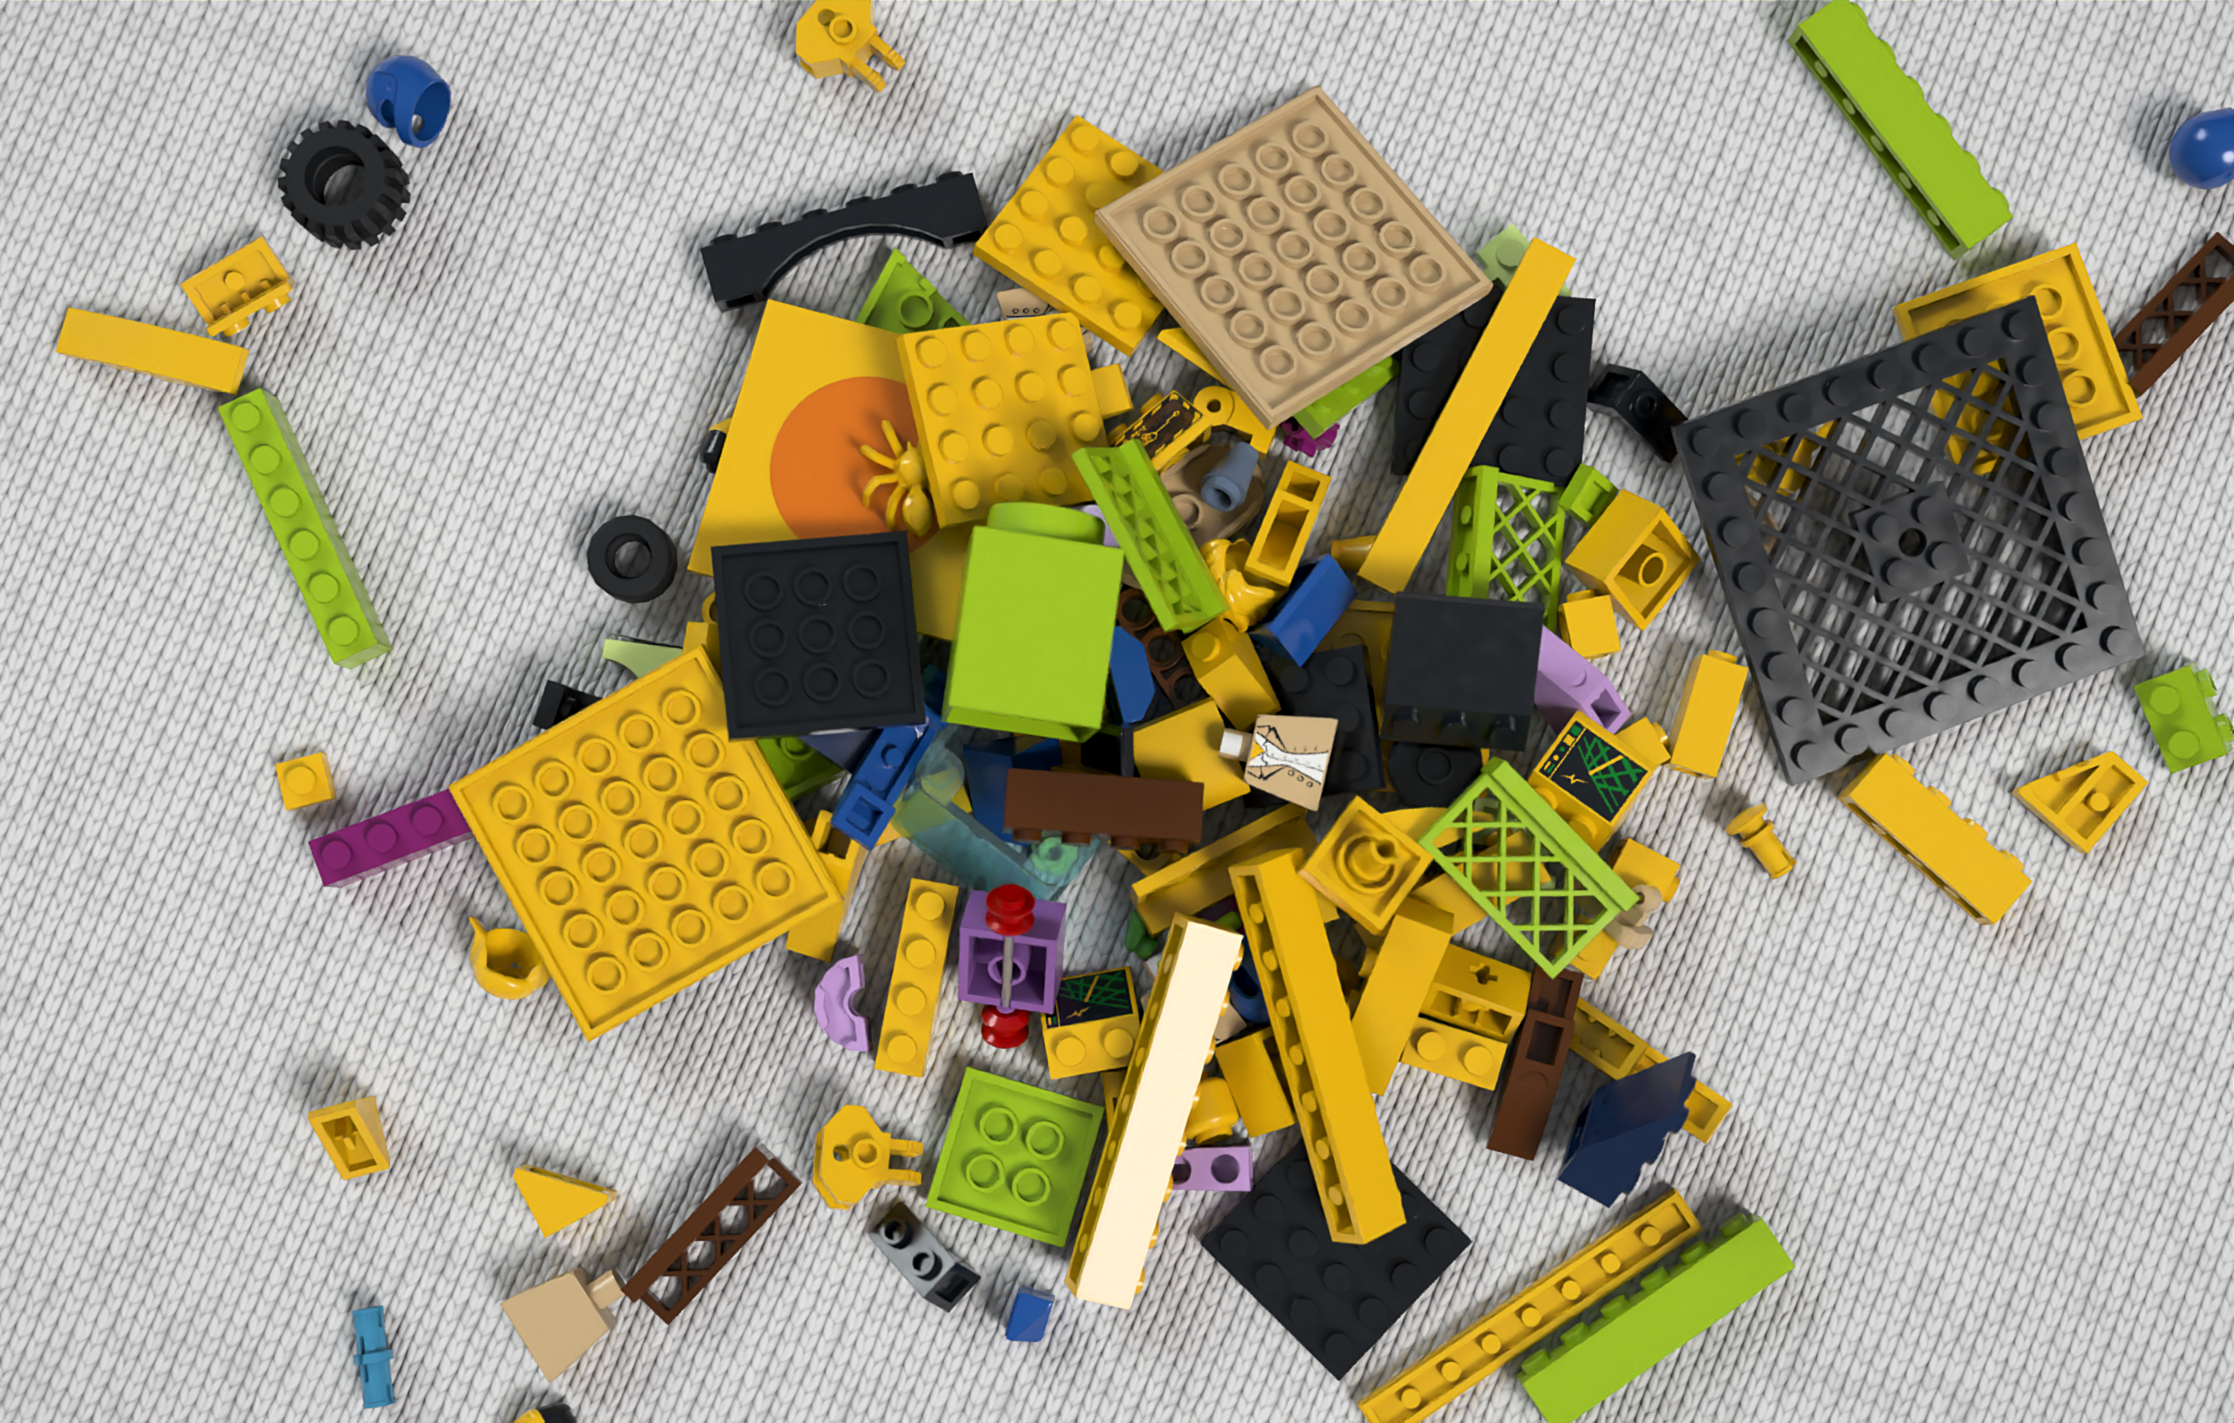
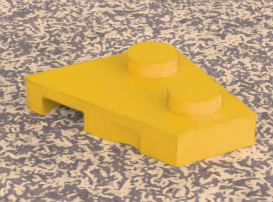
M2108 751L2016 787L2011 794L2080 854H2087L2149 782L2114 751Z

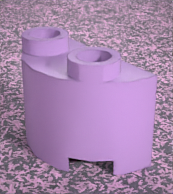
M857 954L839 960L825 972L815 991L814 1011L819 1027L827 1033L832 1041L842 1045L847 1050L868 1052L873 1049L870 1017L860 1014L854 1006L856 993L860 989L866 988L863 954Z

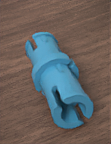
M384 1306L353 1310L351 1313L357 1354L353 1355L355 1366L359 1365L363 1409L394 1404L396 1401L390 1372V1359H393L394 1355L393 1348H388L384 1324Z

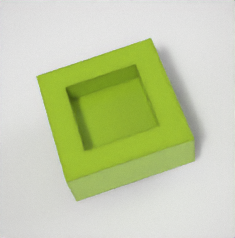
M1581 463L1557 504L1580 524L1591 528L1604 513L1605 509L1613 502L1619 489L1594 467Z

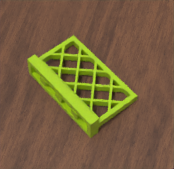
M1131 439L1120 447H1083L1071 455L1120 548L1125 549L1124 556L1165 632L1182 629L1183 633L1192 632L1230 610L1140 439Z
M1486 465L1467 468L1454 493L1446 595L1489 599V582L1496 577L1508 595L1503 600L1526 602L1522 595L1535 584L1542 594V603L1545 605L1543 625L1555 634L1565 510L1557 503L1567 487H1557L1552 482L1501 473L1499 468ZM1498 485L1505 486L1515 500V503L1504 513H1502L1496 503ZM1539 493L1551 495L1549 515L1543 521L1530 503ZM1520 510L1533 528L1522 540L1519 539L1508 522ZM1498 530L1501 531L1512 548L1500 560H1498L1492 550L1493 535ZM1538 537L1546 548L1545 561L1539 567L1526 549ZM1516 557L1529 574L1517 587L1504 569Z
M1493 757L1480 770L1482 774L1415 842L1434 856L1433 860L1550 978L1554 979L1621 910L1627 912L1640 898L1505 760ZM1487 788L1498 800V821H1472V802ZM1507 810L1518 821H1506ZM1464 811V821H1454ZM1498 827L1497 855H1472V828ZM1506 827H1525L1532 834L1531 855H1506ZM1446 828H1464L1463 855L1445 856L1432 842ZM1540 843L1551 855H1540ZM1451 862H1463V874ZM1472 862H1497V890H1478L1472 884ZM1506 862H1531V889H1506ZM1540 862H1559L1565 868V889H1540ZM1574 878L1585 889H1574ZM1531 896V924H1512L1505 917L1506 897ZM1540 896H1565L1564 923H1539ZM1574 896H1592L1604 908L1590 923H1573ZM1486 897H1497V908ZM1564 930V949L1549 962L1539 952V931ZM1573 930H1582L1573 939ZM1519 931H1530V942Z

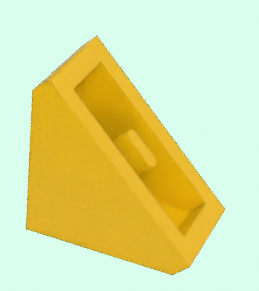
M375 1096L308 1112V1121L343 1181L390 1169V1158Z
M529 1164L517 1167L513 1176L545 1238L614 1201L618 1191Z

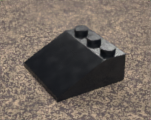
M1397 591L1380 696V740L1525 752L1533 711L1545 605L1543 603Z

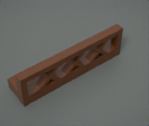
M2219 232L2212 235L2113 338L2118 352H2133L2134 371L2128 377L2129 382L2127 384L2132 388L2136 399L2142 396L2234 301V268L2225 277L2206 278L2205 258L2213 249L2234 266V245ZM2195 269L2196 278H2186ZM2196 286L2197 306L2193 310L2174 311L2173 291L2177 287ZM2206 286H2215L2207 295ZM2164 301V311H2154ZM2146 319H2164L2165 339L2160 344H2142L2141 324ZM2174 319H2183L2175 328ZM2132 334V344H2122ZM2142 352H2152L2144 361L2142 360Z
M763 1143L757 1145L621 1288V1291L633 1303L641 1299L669 1325L803 1182ZM767 1165L788 1184L775 1198H755V1178ZM748 1186V1199H736ZM748 1205L749 1226L742 1233L722 1234V1212L728 1206ZM756 1205H768L756 1218ZM715 1221V1234H703ZM722 1240H735L723 1253ZM695 1241H715V1262L709 1268L689 1269V1247ZM681 1257L682 1269H670ZM702 1275L689 1289V1276ZM682 1276V1297L669 1309L650 1289L661 1277Z

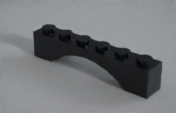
M961 171L944 173L935 179L936 183L918 187L917 184H905L892 189L891 195L873 200L871 196L858 197L848 201L845 204L846 208L829 213L827 209H816L801 215L800 221L786 225L779 221L769 222L758 226L755 229L756 233L738 238L736 234H727L712 239L710 241L711 246L700 248L716 305L723 313L766 301L777 285L801 262L822 249L850 239L867 236H901L924 241L944 250L977 242L988 229L973 172L965 175Z

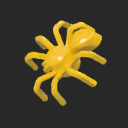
M883 419L882 429L898 459L896 461L884 456L868 445L860 447L861 456H867L871 460L894 470V473L874 476L863 490L862 506L865 508L869 507L871 494L878 485L898 482L899 484L890 496L887 504L888 530L895 529L897 504L905 491L908 490L909 494L902 507L904 523L913 535L921 537L931 527L932 506L925 494L927 490L931 493L920 441L918 440L917 447H913L911 441H907V451L905 452L895 435L891 422Z

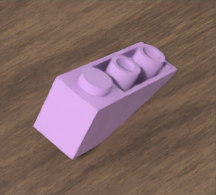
M1543 625L1534 695L1535 704L1557 737L1577 710H1580L1606 730L1615 734L1632 715L1606 675Z

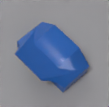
M1117 626L1114 627L1106 688L1113 717H1118L1131 726L1143 719L1155 694V688L1144 645L1122 627Z

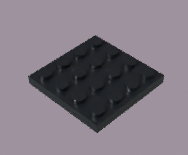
M1491 291L1484 298L1400 349L1390 475H1409L1504 292ZM1557 296L1468 468L1486 465L1499 468L1501 473L1552 482L1557 487H1567L1582 463L1596 299Z
M906 531L711 546L729 743L926 724Z
M1302 1136L1254 1185L1251 1191L1200 1241V1244L1340 1381L1473 1241L1390 1161L1395 1183L1401 1195V1204L1406 1223L1364 1245L1333 1242Z

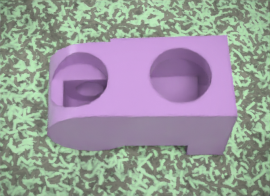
M1252 1143L1185 1147L1181 1156H1176L1171 1172L1173 1176L1172 1190L1251 1191L1254 1187Z

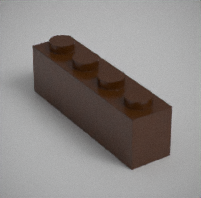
M1008 768L1005 774L1001 833L1012 834V841L1019 843H1041L1042 836L1061 837V845L1072 847H1089L1091 839L1110 841V848L1117 850H1139L1140 843L1159 844V852L1185 854L1188 853V846L1195 847L1201 841L1204 782Z

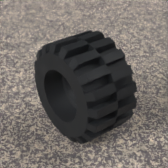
M338 120L337 128H335L329 121L318 123L320 131L315 133L310 128H307L300 133L304 140L299 145L292 140L286 148L292 153L290 159L281 158L279 168L286 176L278 177V188L285 193L281 197L284 206L302 227L321 242H327L331 247L341 249L343 244H345L350 250H360L362 241H365L371 247L379 244V234L384 232L389 237L396 231L391 226L395 219L403 221L406 212L401 208V204L410 203L411 193L404 187L410 184L408 174L402 169L403 163L377 134L374 135L367 127L359 123L355 128L349 121ZM350 165L364 166L366 181L359 196L343 206H326L324 191L329 178L343 167Z

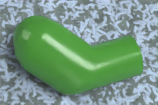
M1135 908L1130 916L1124 944L1130 954L1134 952L1141 960H1147L1157 948L1159 942L1156 937L1151 938L1150 934L1147 933L1148 931Z

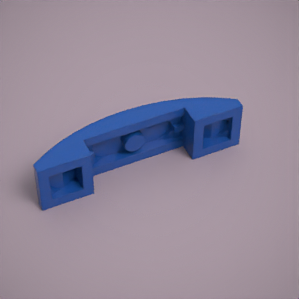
M927 663L921 670L926 724L879 729L849 779L830 820V825L868 851L874 848L895 813L896 808L893 807L895 801L936 733L945 729L948 724L947 722H940L947 674L932 663Z

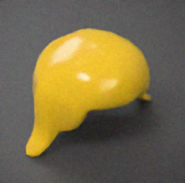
M469 917L470 923L474 928V939L470 948L469 961L474 971L475 980L483 990L497 998L516 1000L529 996L535 990L547 984L551 974L528 933L509 928L486 930L476 917ZM514 962L523 968H511V963Z

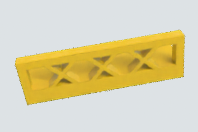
M1291 802L1132 884L1129 897L1151 938L1170 930L1175 912L1194 917L1235 896L1228 867L1271 850L1303 848L1305 859L1310 857L1319 843L1305 820L1309 809Z

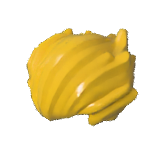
M1223 538L1212 539L1203 544L1199 551L1230 610L1219 615V617L1229 619L1238 628V632H1245L1249 625L1253 626L1257 622L1263 621V618L1268 615L1273 605L1289 592L1290 585L1285 587L1243 570L1252 549L1250 543L1244 538L1238 539L1234 543Z

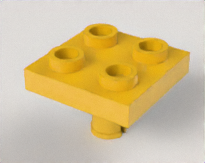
M1356 796L1350 801L1297 874L1373 935H1376L1385 927L1434 856L1359 796Z

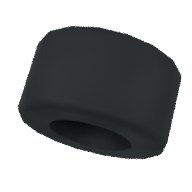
M637 515L617 516L602 524L591 537L587 550L588 570L596 585L613 598L630 604L649 602L662 595L672 584L678 567L677 550L669 535L650 519ZM628 542L642 543L650 553L651 561L649 567L638 577L623 576L615 566L617 551Z

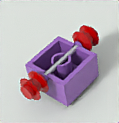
M1004 884L992 889L990 892L971 890L960 925L958 1000L986 1004L981 1013L983 1021L981 1036L989 1045L1000 1049L1014 1048L1026 1041L1029 1034L1027 1026L1029 1011L1053 1014L1063 974L1067 903L1035 899L1029 890L1017 884Z

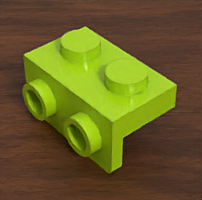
M2194 661L2179 669L2134 685L2170 774L2227 755L2233 749L2230 741L2234 740V727L2227 713L2218 714L2212 699L2213 696L2218 695V692L2207 668L2200 670L2197 662Z

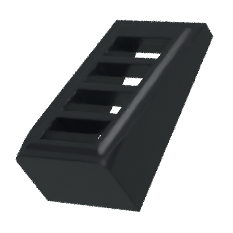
M1102 716L1100 729L1087 741L1081 743L1082 765L1123 777L1134 776L1133 727L1118 717Z

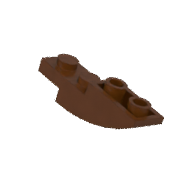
M1534 963L1525 1015L1518 1027L1512 1055L1508 1056L1485 1147L1486 1149L1534 1161L1558 1089L1576 1023L1573 1018L1584 978L1582 973L1563 969L1552 979L1536 963Z

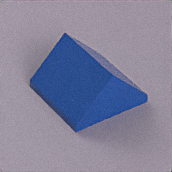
M1328 553L1305 559L1295 570L1289 592L1273 605L1268 615L1263 618V621H1259L1256 625L1251 626L1246 633L1257 642L1301 667L1359 593L1336 560Z
M1023 735L963 744L978 836L1028 846L1031 843L1012 841V834L1001 833L1005 774L1008 768L1051 771L1052 766L1063 764L1059 739Z

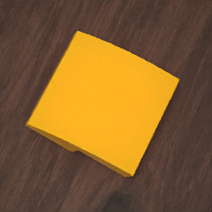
M1213 696L1133 728L1134 762L1141 778L1204 782L1203 811L1251 792L1249 785L1242 782L1244 772L1240 762L1218 756L1225 725Z

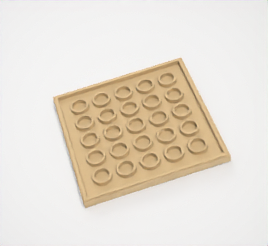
M1319 85L1097 210L1094 215L1095 224L1267 430L1272 429L1490 294L1494 285Z

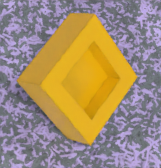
M317 753L275 764L285 810L294 811L337 799L326 753Z

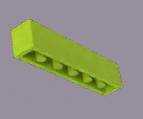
M1833 0L1800 23L1787 41L1955 261L2014 217L2009 211V203L2004 194L1997 188L1991 187L1982 176L1979 162L1975 156L1969 151L1963 150L1953 138L1949 122L1941 114L1934 113L1925 101L1924 92L1920 84L1913 77L1905 75L1896 63V56L1891 46L1885 40L1876 37L1867 25L1868 20L1862 8L1849 0Z
M258 388L218 407V411L333 663L351 670L393 650L279 399L264 389Z
M1743 1212L1730 1217L1720 1225L1719 1229L1722 1233L1711 1241L1705 1243L1704 1240H1699L1691 1244L1680 1253L1679 1256L1682 1261L1666 1271L1664 1267L1652 1271L1640 1281L1643 1288L1626 1298L1622 1294L1613 1298L1600 1309L1603 1315L1587 1326L1585 1322L1574 1325L1561 1336L1562 1344L1549 1353L1545 1349L1539 1350L1524 1360L1521 1364L1523 1371L1515 1375V1377L1547 1423L1573 1422L1795 1268L1796 1266L1763 1218L1753 1213L1745 1216Z

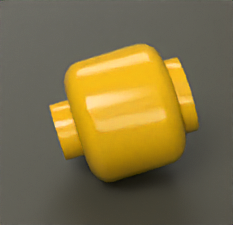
M1202 1071L1199 1080L1201 1083L1200 1100L1194 1110H1190L1185 1126L1187 1129V1139L1195 1140L1197 1146L1210 1145L1229 1138L1233 1135L1232 1128L1240 1119L1237 1105L1226 1080L1221 1077H1210L1208 1071Z

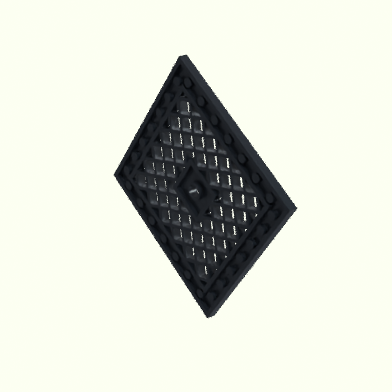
M2035 295L2016 299L1669 427L1786 782L1791 786L1804 783L2146 656ZM1997 360L2000 370L1987 365V363ZM1968 371L1959 389L1942 381L1943 379ZM1981 373L1999 382L1989 403L1971 395ZM1923 387L1915 406L1897 397ZM1936 390L1954 398L1944 420L1926 412ZM2007 395L2009 396L2014 416L2001 410ZM1878 404L1870 422L1852 414ZM1966 404L1984 412L1974 434L1956 426ZM1892 406L1910 414L1900 436L1881 428ZM1995 419L2013 427L2003 448L1985 441ZM1834 420L1826 438H1822L1807 430ZM1921 421L1939 428L1929 451L1911 443ZM1847 422L1865 430L1855 453L1837 445ZM1951 435L1969 443L1958 465L1941 457ZM1790 436L1781 455L1762 447ZM1876 437L1895 445L1885 467L1866 459ZM1802 438L1821 447L1810 470L1792 461ZM2021 440L2023 441L2028 461L2015 455ZM1980 450L1998 457L1988 479L1970 471ZM1906 451L1924 459L1914 482L1896 474ZM1745 453L1738 466L1735 456ZM1832 453L1850 461L1840 484L1822 476ZM1757 455L1776 463L1766 486L1747 478ZM2010 464L2027 472L2016 494L1999 486ZM1936 465L1953 473L1946 489L1943 481L1936 480L1928 483ZM1862 467L1880 476L1869 498L1851 490ZM1787 469L1806 478L1795 501L1777 492ZM1965 480L1983 488L1972 510L1955 502ZM1891 482L1909 490L1883 500ZM1817 484L1835 492L1825 515L1807 507V503ZM2035 486H2037L2042 506L2029 500ZM1745 487L1761 494L1754 511H1752ZM1995 494L2012 502L2002 524L1984 517ZM1847 498L1865 506L1847 513L1852 528L1836 521ZM1772 500L1791 508L1780 531L1761 523ZM2024 509L2041 516L2031 538L2013 531ZM1953 512L1967 518L1961 534L1959 533ZM1802 514L1820 522L1810 546L1791 537ZM1979 525L1997 533L1986 555L1969 547ZM1912 528L1918 533L1920 544L1913 554L1906 556L1899 548V539L1904 531ZM1831 529L1850 537L1839 560L1821 552ZM2049 531H2051L2056 551L2043 545ZM1760 532L1776 539L1768 557ZM2009 539L2026 547L2015 569L1999 562ZM1787 545L1806 553L1795 576L1776 568ZM1858 549L1866 573L1850 566ZM2038 553L2055 561L2044 583L2028 576ZM1967 556L1982 563L1971 586L1954 578L1971 571ZM1817 559L1835 567L1824 591L1806 582ZM1994 569L2011 577L2000 600L1983 592ZM1846 574L1864 581L1853 605L1836 597ZM2063 575L2065 576L2070 596L2056 590ZM1774 576L1791 584L1783 601L1781 600ZM2023 583L2040 591L2029 614L2012 606ZM1935 585L1927 602L1910 595L1913 592ZM1949 586L1967 593L1956 616L1939 609ZM1802 590L1820 598L1809 621L1791 613ZM1872 595H1874L1876 603L1884 604L1891 601L1883 619L1865 611ZM2052 598L2069 605L2058 628L2042 621ZM1979 600L1996 607L1985 630L1968 623ZM1905 602L1923 610L1912 633L1894 625ZM1831 604L1849 612L1839 635L1821 627ZM2008 614L2024 621L2014 644L1997 637ZM1935 616L1952 624L1941 647L1924 639ZM1861 618L1879 626L1868 649L1850 641ZM2077 620H2078L2080 626L2074 628V626H2075V624H2076V622H2077ZM1789 621L1805 628L1797 646ZM2037 628L2053 635L2030 644ZM1964 630L1981 638L1970 661L1953 653ZM1890 632L1908 640L1897 663L1880 656ZM1817 634L1834 642L1823 666L1805 658ZM1993 644L2009 651L1985 661ZM1920 646L1937 654L1926 677L1909 670ZM1846 648L1864 656L1853 680L1835 672ZM1949 660L1965 667V669L1941 677ZM1875 663L1893 670L1882 694L1864 686ZM1803 665L1819 672L1812 690ZM1905 676L1922 684L1897 693ZM1831 678L1849 687L1838 710L1820 702ZM1860 693L1878 700L1852 710ZM1818 710L1833 716V718L1821 722Z

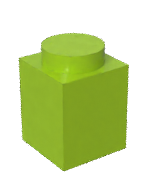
M1003 502L989 507L987 527L974 526L965 550L940 722L1081 743L1087 741L1100 729L1125 549L1103 546L1106 531V522L1078 510L1038 503Z

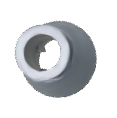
M1245 442L1235 443L1202 478L1203 488L1201 495L1210 507L1218 511L1230 512L1235 507L1244 503L1256 462L1259 458L1258 452L1253 446Z

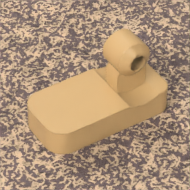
M1574 878V889H1585ZM1653 885L1635 886L1632 890L1640 899L1627 912L1621 910L1603 928L1616 942L1626 949H1642L1654 934L1649 926L1643 925L1650 916V912L1658 909L1662 902L1660 890ZM1574 896V902L1592 919L1604 909L1592 896Z

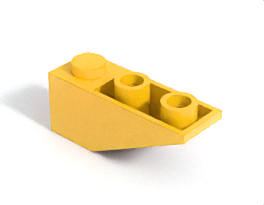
M820 809L811 839L845 900L791 929L788 933L785 949L832 963L867 849L829 824L833 812Z

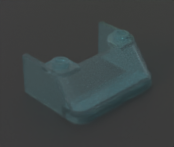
M948 723L921 758L895 801L893 807L896 808V811L890 819L892 826L899 834L972 890L990 892L992 889L1004 884H1017L1029 890L1035 899L1056 902L1103 840L1092 839L1090 846L1081 852L1076 847L1061 845V839L1054 838L1042 842L1028 859L1018 853L951 801L964 782L965 771L960 759L947 748L965 725Z

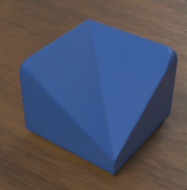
M1025 1286L1018 1288L1004 1335L1007 1336L1006 1339L1018 1342L1041 1341L1055 1295Z

